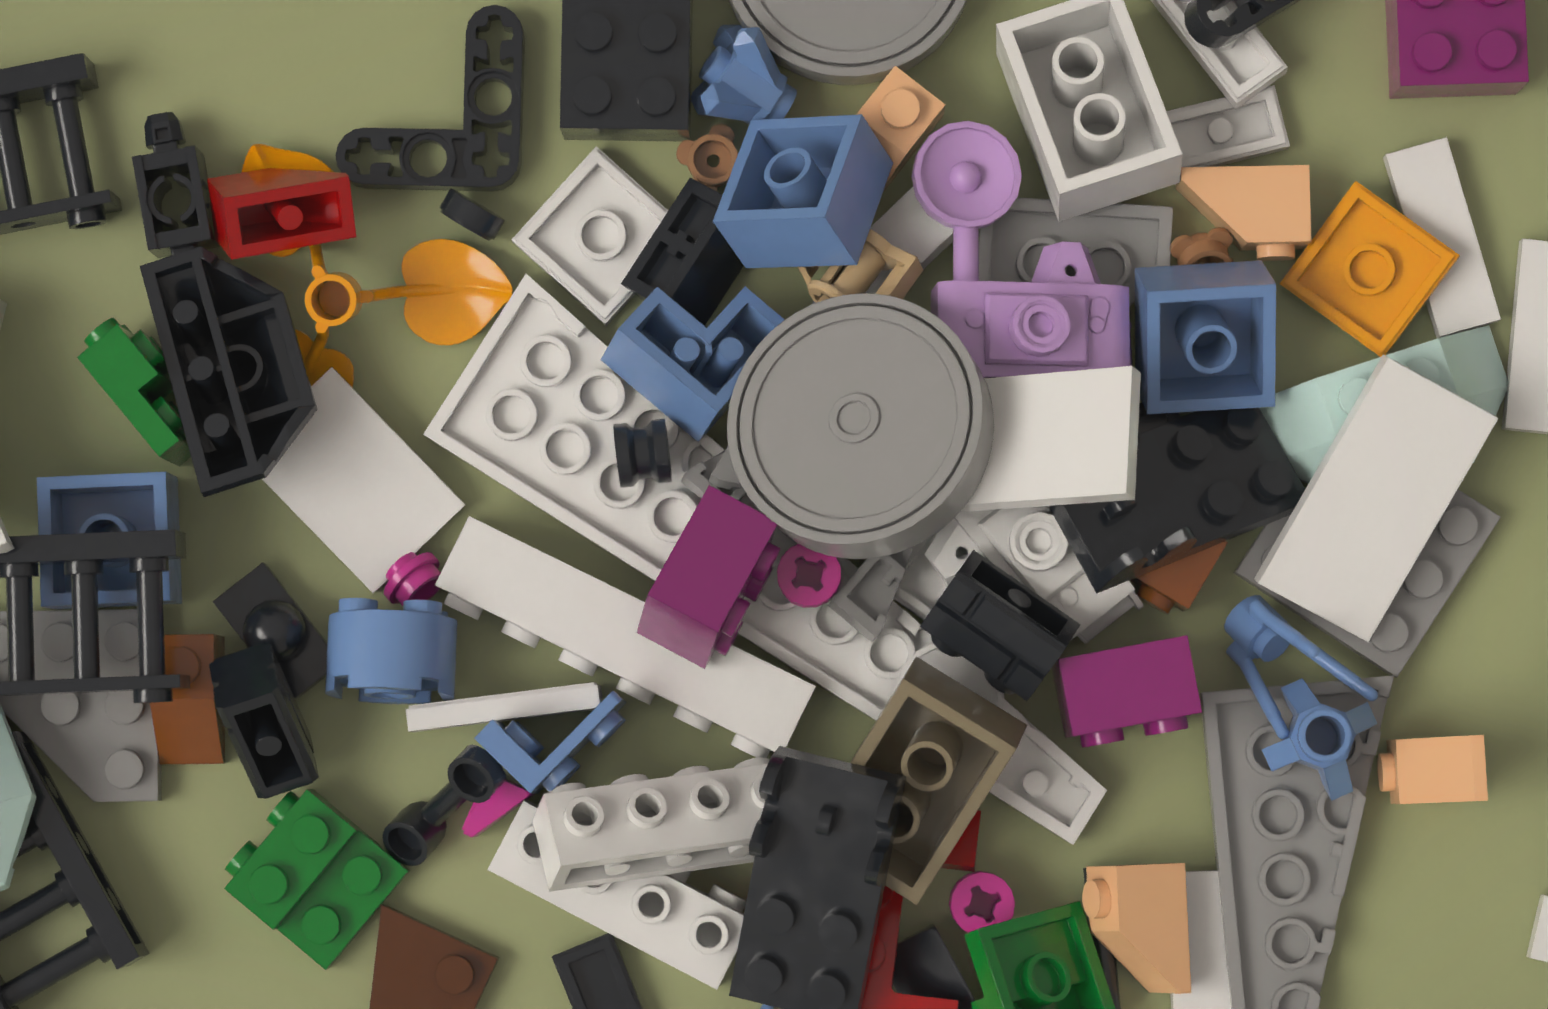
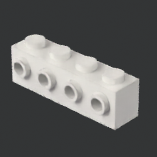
M764 757L752 758L740 762L734 768L710 771L706 766H692L676 772L673 776L648 779L643 774H632L615 780L611 785L586 788L582 783H567L543 794L532 821L549 892L754 862L755 856L749 854V843L764 808L765 799L760 797L759 789L769 759Z
M529 800L522 802L487 870L712 988L718 989L738 950L746 900L713 884L709 894L686 883V880L691 873L690 871L549 892L532 821L540 802L538 805Z

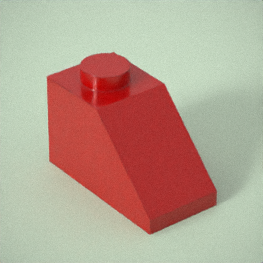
M266 168L207 179L215 240L231 260L357 237L350 179L347 173Z

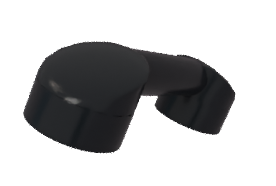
M473 744L467 745L449 765V782L429 802L419 801L406 806L385 827L382 835L383 843L388 853L394 859L408 866H417L423 863L445 837L446 820L467 800L474 803L485 802L505 782L506 775L501 764L485 749Z

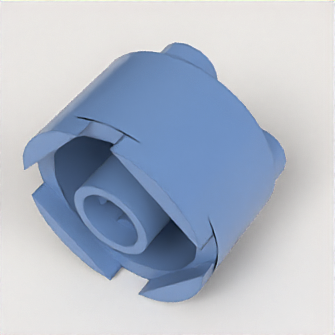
M367 598L339 599L338 612L330 614L328 619L326 695L342 699L343 687L359 689V702L425 704L431 703V691L438 690L443 701L454 700L458 621L448 617V612L442 611L441 602L406 600L403 602V610L377 609V600Z

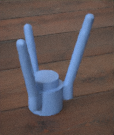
M1260 595L1247 597L1238 603L1226 618L1224 624L1225 632L1234 640L1227 648L1226 654L1241 668L1263 712L1280 739H1287L1289 730L1252 661L1254 658H1261L1264 662L1273 661L1283 654L1289 644H1291L1367 700L1375 701L1378 698V692L1294 629Z

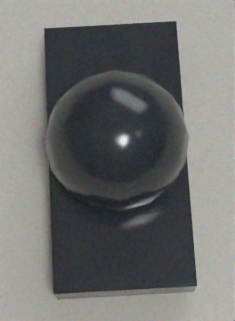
M262 562L212 601L243 640L247 648L261 643L271 644L295 700L326 677L327 641L266 563Z

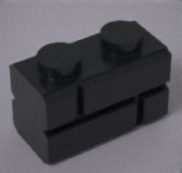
M973 550L920 627L931 634L932 642L940 651L952 657L962 656L984 671L986 680L993 688L1004 694H1017L1025 701H1028L1064 652L1081 624Z
M261 643L216 658L211 662L209 668L214 686L213 692L216 709L224 726L228 729V735L257 798L267 799L312 784L313 781L318 779L319 775L316 759L313 755L314 749L311 734L271 644Z

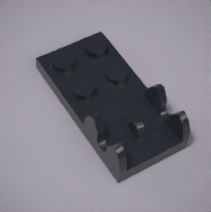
M1259 408L1197 411L1138 434L1135 500L1049 506L1097 594L1291 515L1305 488Z
M782 746L777 748L768 762L759 789L760 797L765 799V803L749 843V854L755 857L729 996L781 1009L862 1008L906 776Z

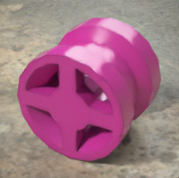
M797 544L790 547L781 557L777 567V582L782 594L792 604L803 608H816L827 603L836 594L841 582V566L837 557L824 555Z
M976 871L966 874L956 882L950 892L949 908L952 918L961 929L968 933L982 927L1011 920L1014 915L1015 900L1012 890L1003 879L993 873Z

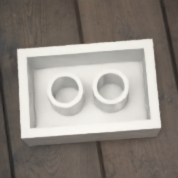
M1069 0L996 24V55L1058 222L1180 183L1183 153L1124 0Z

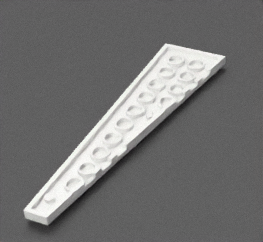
M525 274L423 435L655 581L701 500L681 482L683 475L696 464L702 461L704 463L725 450L706 434L697 442L603 363L600 359L608 346L529 275ZM665 418L672 482L658 483L653 478L639 479L633 487L621 488L613 424L627 423L634 429L647 427L651 420ZM747 494L740 501L761 512ZM776 528L771 543L780 547V552L772 566V573L756 602L744 597V600L751 604L742 620L744 623L738 634L876 721L895 691L901 668L917 650L933 643L931 634L920 627L921 624L894 601H892L881 633L873 642L868 640L828 606L834 596L827 603L816 608H803L792 604L780 590L777 582V567L784 553L798 543ZM837 557L841 566V582L836 594L858 570L847 558ZM1005 700L1002 709L1027 724V727L1016 751L989 793L1074 845L1107 790Z

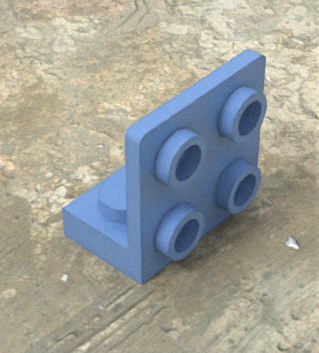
M612 691L543 762L536 757L544 749L543 745L518 721L512 720L506 727L502 722L492 719L474 739L529 793L538 794L543 788L552 791L555 787L565 784L581 767L573 757L589 741L595 746L600 747L622 726L626 719L618 711L627 702L618 693Z

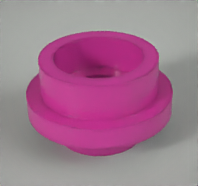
M414 552L405 554L387 571L386 579L388 583L384 589V596L392 604L400 603L402 606L406 600H430L440 589L435 586L441 573L438 570L439 560L431 552H425L418 556Z

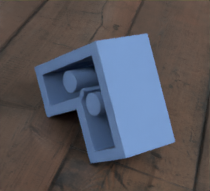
M745 286L706 328L659 287H656L617 329L600 360L699 442L729 409L734 386L747 359L757 345L785 319Z

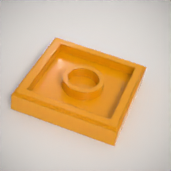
M1355 181L1279 284L1376 355L1382 357L1383 354L1387 355L1459 259L1460 255Z

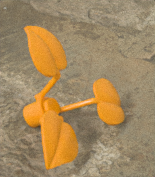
M265 144L252 145L242 167V172L266 168L334 172L326 163L314 156ZM433 239L416 245L407 251L403 257L402 275L406 285L362 290L359 283L352 276L343 272L328 273L325 269L321 244L309 246L313 265L311 272L315 280L311 282L306 290L305 307L310 317L317 322L315 325L317 336L313 341L306 333L295 329L310 384L312 386L333 367L353 387L354 367L347 355L338 350L324 347L328 341L330 326H337L353 319L359 313L363 303L407 297L404 305V317L409 328L426 342L436 345H454L467 341L481 332L496 313L509 301L513 294V286L495 261L478 249L456 240ZM300 248L269 254L276 257H286L294 254Z

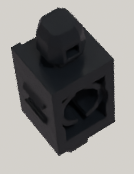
M173 112L147 116L144 125L146 147L149 150H153V153L132 156L148 251L157 258H163L200 246L205 249L220 247L219 243L215 240L204 154L195 145L181 148V145L186 143L182 124ZM190 173L191 181L182 175ZM173 176L174 180L181 187L189 189L191 193L190 206L184 214L180 215L181 222L187 228L179 229V224L175 220L163 214L162 200L165 194L172 189V183L166 177ZM162 224L173 230L163 232Z

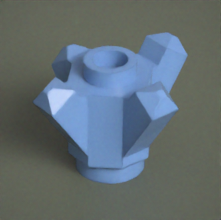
M722 25L717 30L713 41L716 48L708 56L699 73V78L704 81L691 95V102L697 114L741 120L748 125L751 120L784 118L796 98L797 90L787 84L788 77L780 73L760 28Z
M1303 678L1281 687L1286 704L1293 717L1288 728L1289 735L1287 739L1261 749L1271 771L1298 762L1318 770L1322 784L1331 801L1353 792L1346 759L1356 734L1378 724L1368 702L1343 712L1325 704H1320Z

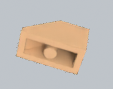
M897 66L892 68L856 114L863 115L893 162L884 191L943 118L946 105Z
M1309 165L1181 167L1180 183L1175 184L1176 190L1216 228L1227 229L1231 233L1232 243L1240 251L1256 250L1257 260L1284 261L1295 259V250L1305 249L1311 242Z
M1484 735L1386 740L1387 753L1378 754L1377 773L1379 788L1381 792L1390 791V804L1488 801Z
M1185 863L1087 866V882L1083 887L1082 903L1084 911L1089 917V930L1093 936L1149 993H1191Z

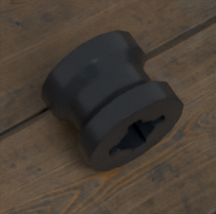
M665 418L651 420L647 427L634 429L627 423L613 424L621 488L633 487L639 479L653 478L658 483L672 482Z

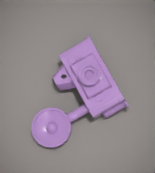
M972 121L950 123L930 134L914 160L911 177L915 196L928 216L944 227L953 228V280L937 282L931 290V313L947 324L959 337L978 365L983 377L994 378L1133 366L1130 331L1132 323L1129 320V287L1101 284L1089 249L1081 242H1058L1043 247L1031 282L979 281V229L986 228L1002 218L1018 197L1022 178L1018 155L1005 136L985 124ZM1065 267H1073L1076 272L1075 276H1068L1065 273Z

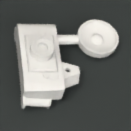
M1049 506L959 512L951 522L938 532L925 553L926 558L949 585L971 552L975 550L1081 624L1073 638L1078 636L1085 644L1133 606L1137 610L1144 607L1134 592L1135 588L1130 581L1096 594ZM963 547L967 549L968 556L965 559L957 558L955 552L958 548ZM934 643L917 650L901 668L895 687L896 689L917 656L999 708H1003L1005 701L1004 693L999 692L988 683L984 676V671L962 656L952 657L943 653Z

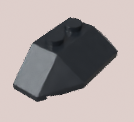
M201 246L141 265V274L201 494L203 497H208L266 478L318 410L284 293L248 272L219 259L217 255Z

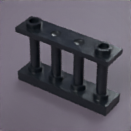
M84 53L0 69V173L7 210L0 211V235L68 222L69 229L91 228L105 224L107 222L106 214L122 211L120 198L108 189L95 192L78 102L84 99L82 91L98 89L99 86L95 65ZM45 99L47 106H53L70 197L32 204L16 114L21 112L20 104Z
M174 529L9 536L14 549L0 554V578H6L9 681L0 682V696L133 691V703L173 702V689L191 688L190 675H166L162 572L169 571V560L186 559V533ZM129 561V572L136 573L139 676L100 677L97 575L104 574L103 562ZM64 564V575L71 576L74 679L35 680L32 577H39L38 565Z
M14 731L12 734L37 797L24 841L16 859L36 847L41 851L50 848L61 870L54 874L56 881L0 912V941L67 903L72 907L81 904L92 926L86 929L87 937L5 983L0 975V1009H19L17 1005L98 959L103 963L112 960L116 969H120L150 954L33 742L21 731Z

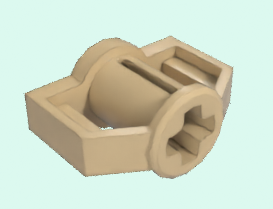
M871 229L869 230L857 265L830 266L820 280H811L820 266L798 267L807 284L809 295L816 303L842 295L865 294L882 270L889 271L890 269L893 270L875 294L903 299L923 272L917 256L891 245L885 238Z

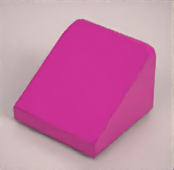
M506 779L490 799L481 803L473 802L462 827V830H464L463 834L470 837L479 836L519 807L523 801L530 799L535 794L529 793L523 786Z

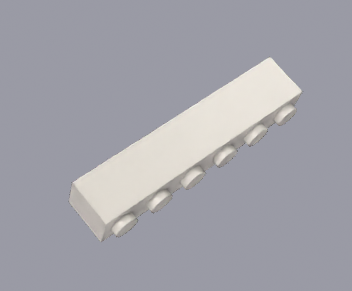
M470 516L435 583V586L449 592L444 601L445 605L476 620L479 619L484 609L506 620L501 630L502 633L533 648H536L540 638H543L563 648L558 659L559 661L592 677L597 666H600L621 677L616 689L649 705L655 694L678 705L673 717L708 733L714 722L736 733L730 745L756 758H767L770 750L775 752L779 746L787 747L816 688L815 685L733 645L726 656L715 651L706 668L703 669L636 633L645 605L644 601Z

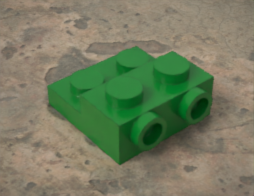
M114 317L110 318L96 327L85 338L84 342L88 348L77 358L160 458L180 467L191 457L178 406L173 401L168 402L165 399L173 391L167 373L168 369L162 347L152 336L148 337L141 329L133 334L125 324L120 325Z
M307 789L300 798L290 791L267 817L266 821L275 828L258 847L249 840L228 863L225 870L233 878L224 889L271 929H277L323 969L327 970L410 870L394 859L386 849L314 789Z
M1080 901L982 927L964 935L984 995L983 998L971 1002L972 1009H1116Z

